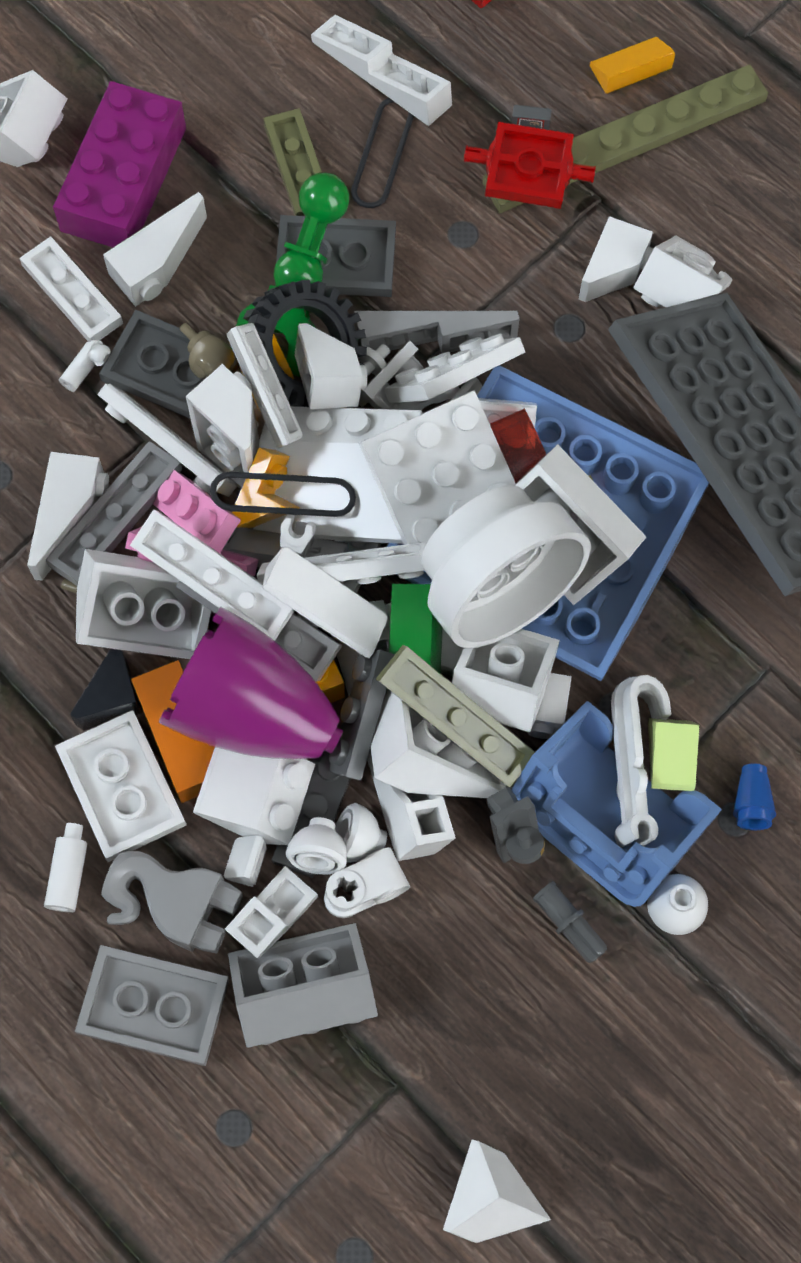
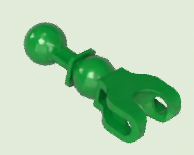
M320 172L310 176L302 184L299 191V205L305 215V219L296 245L285 242L284 248L288 252L279 258L274 267L273 277L276 286L270 285L268 290L301 280H310V284L317 281L322 282L323 269L321 263L326 264L327 258L318 252L327 225L339 220L345 214L349 205L347 186L338 176L332 173ZM252 304L241 311L236 326L248 324L249 321L243 319L247 310L255 308ZM292 308L279 319L274 333H283L289 344L287 363L292 375L301 379L295 358L298 325L307 323L315 328L316 326L311 320L310 311Z

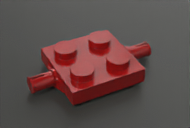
M498 122L496 136L489 149L466 145L464 162L486 165L488 175L485 189L486 197L559 209L562 207L564 190L570 183V179L593 183L596 166L573 163L574 159L571 149L574 134Z

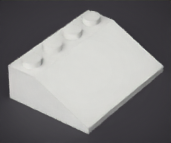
M291 406L303 433V438L279 449L276 447L266 423L264 424L259 448L278 450L290 456L286 465L287 475L336 477L348 482L355 491V506L349 513L338 517L294 515L292 530L295 528L297 521L306 523L311 521L316 524L314 538L404 544L359 443L423 414L421 410L310 409L309 407ZM284 481L274 493L299 506V509L342 510L348 505L350 500L346 488L331 483ZM289 514L258 525L253 529L281 533V524Z

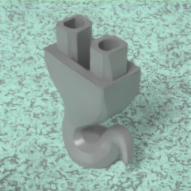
M125 851L119 853L109 868L101 895L107 902L121 909L122 912L110 914L107 917V923L124 925L138 918L141 909L140 902L128 890L132 880L137 879L143 885L147 904L156 926L169 941L191 952L197 948L217 954L226 931L207 922L213 908L234 916L242 900V892L225 882L222 874L206 868H193L176 872L166 869L153 857L143 852Z

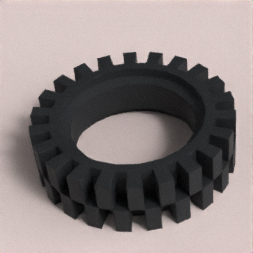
M301 280L272 288L264 292V296L256 298L252 303L255 308L247 310L243 319L249 321L248 323L254 324L287 400L292 407H309L303 383L288 376L279 366L274 355L273 333L277 322L284 313L292 308L310 311L322 320L330 336L355 348L357 358L366 356L367 347L358 346V340L366 338L365 329L356 331L354 326L355 323L361 321L358 312L353 314L347 312L353 304L348 298L338 300L337 298L341 292L334 287L325 290L326 283L320 281L310 284V280Z

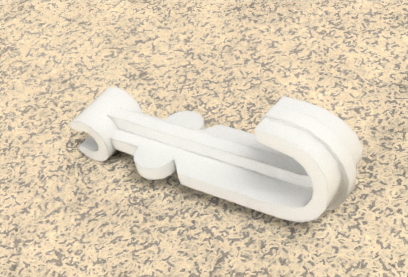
M649 675L629 677L618 684L612 693L611 714L618 775L617 797L620 800L622 824L615 830V840L620 848L633 841L645 846L654 841L658 835L657 822L648 814L646 795L648 776L643 764L644 756L637 697H641L648 704L651 718L668 719L671 716V707L668 693L663 684Z

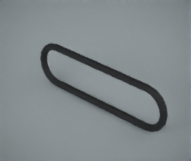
M390 98L381 102L377 109L352 185L351 194L354 201L364 208L379 207L387 200L414 115L408 112L405 128L382 197L372 203L361 200L358 197L357 188L382 111L385 106L394 102Z
M223 472L215 477L210 487V494L214 503L223 510L234 512L338 517L349 513L355 506L356 501L355 491L352 486L345 480L336 477ZM226 478L331 483L346 488L350 500L344 509L336 511L241 506L222 502L217 496L216 489L219 482Z

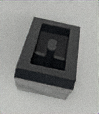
M112 648L109 650L73 708L70 716L76 727L82 730L94 728L132 710L135 715L141 714L123 650Z

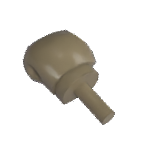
M187 323L180 326V331L190 340L187 347L190 353L189 366L195 376L204 379L221 364L227 369L230 368L234 362L235 355L223 340L214 334L211 335L208 331H201L197 334Z

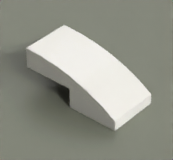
M284 866L257 898L254 896L225 930L259 959L318 898V894Z

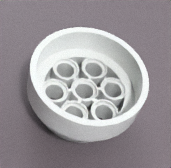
M502 486L489 490L468 501L452 513L428 540L421 557L422 567L432 580L428 595V607L453 642L460 647L476 648L502 640L537 619L568 591L588 561L591 551L590 541L561 505L555 502H533L525 491L517 486Z

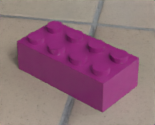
M110 81L53 205L60 232L114 248L143 229L186 130L182 102Z

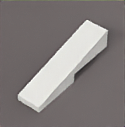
M337 15L331 17L311 34L314 44L427 126H430L452 106L451 82L394 55L391 41Z

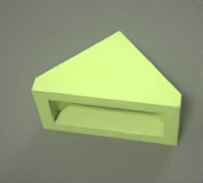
M649 718L651 789L694 791L696 786L699 724L687 720Z

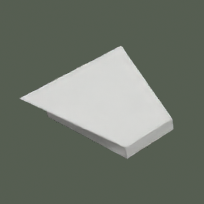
M471 1140L443 1230L471 1242L479 1243L551 1220L505 1153L479 1141Z

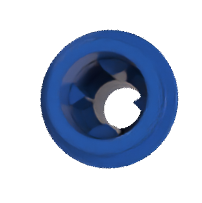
M747 764L741 768L733 816L737 818V825L742 829L753 831L768 829L772 826V819L776 817L767 767L761 764Z

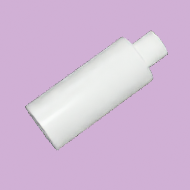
M66 823L64 837L56 838L44 907L47 909L61 912H75L87 849V842L81 840L83 826L80 824Z

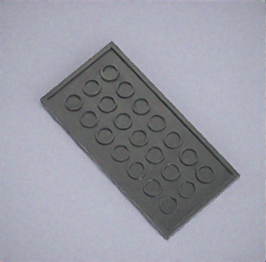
M728 293L616 319L608 331L785 597L801 591V399Z

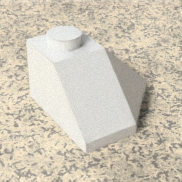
M676 235L655 246L633 288L642 293L641 298L645 302L661 308L662 306L670 307L719 294L730 286L732 278L723 271L717 274L713 270L716 261L708 253Z

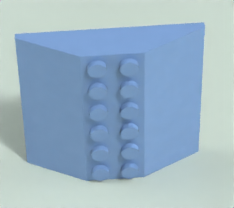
M499 365L493 368L477 397L537 404L533 447L499 444L515 483L522 479L558 444L588 476L591 475L597 486L646 536L626 562L575 605L563 595L546 612L522 628L560 640L555 658L602 681L670 561L709 482L695 462ZM388 543L387 547L399 546L404 544ZM425 571L419 577L405 579L413 584H431L432 582Z

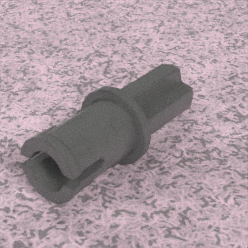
M552 881L534 896L533 901L537 902L558 927L555 932L558 935L563 933L586 962L596 961L605 953L607 945L582 917L585 912L582 909L577 911L556 886L557 884Z

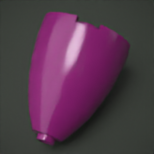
M220 607L212 620L218 623L219 627L216 632L207 630L201 638L171 695L170 700L177 704L175 709L173 710L168 707L167 710H164L158 723L191 739L244 755L272 759L319 758L324 750L331 754L343 730L337 728L340 718L313 677L275 640L251 623Z

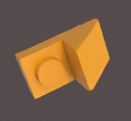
M258 448L249 473L287 475L286 465L290 456L278 450ZM245 479L235 505L300 508L274 494L276 489L284 482L278 480ZM232 511L241 520L237 528H253L286 515Z

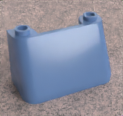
M586 701L532 755L511 790L518 801L527 796L530 798L535 806L539 832L546 840L626 905L633 907L641 906L654 893L722 809L707 796L695 790L682 791L673 800L662 790L651 789V781L648 780L646 788L648 814L657 822L658 835L654 841L645 846L633 841L620 848L615 840V830L622 824L620 800L617 797L618 775L615 752L608 747L614 736V728L604 713L589 701Z

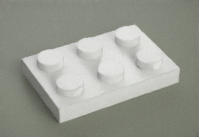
M502 334L494 335L484 340L481 337H476L460 344L459 348L461 351L456 354L450 355V352H446L427 360L429 367L419 371L418 368H412L395 376L397 382L384 388L389 404L430 400L525 353L520 337L504 339Z
M133 710L55 746L107 862L114 860L119 853L136 850L186 826L181 811Z

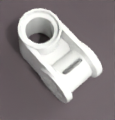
M387 847L331 875L326 884L324 903L332 915L339 918H347L376 904H382L406 892L410 885L391 847ZM338 887H342L345 892L353 891L351 901L347 902L343 896L336 898Z

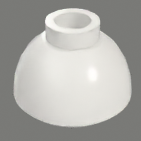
M358 803L347 806L341 813L335 826V831L340 835L345 844L347 862L360 861L366 856L384 849L386 845L387 832L381 830L374 815Z
M316 817L310 820L309 826L301 829L293 836L288 844L286 857L292 865L300 870L325 875L333 874L345 868L347 853L342 838L335 831V823L326 818Z
M682 874L668 875L648 898L647 907L651 919L661 930L674 935H684L695 931L704 922L708 911V898L703 887L695 879Z

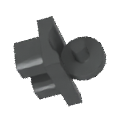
M506 787L489 796L487 803L493 813L490 816L497 854L502 862L506 863L511 858L520 864H529L538 860L544 852L545 843L542 834L539 832L535 806L530 798L527 796L518 801L510 787Z

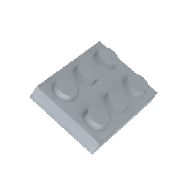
M100 945L75 1032L79 1035L206 1066L228 987L229 977Z

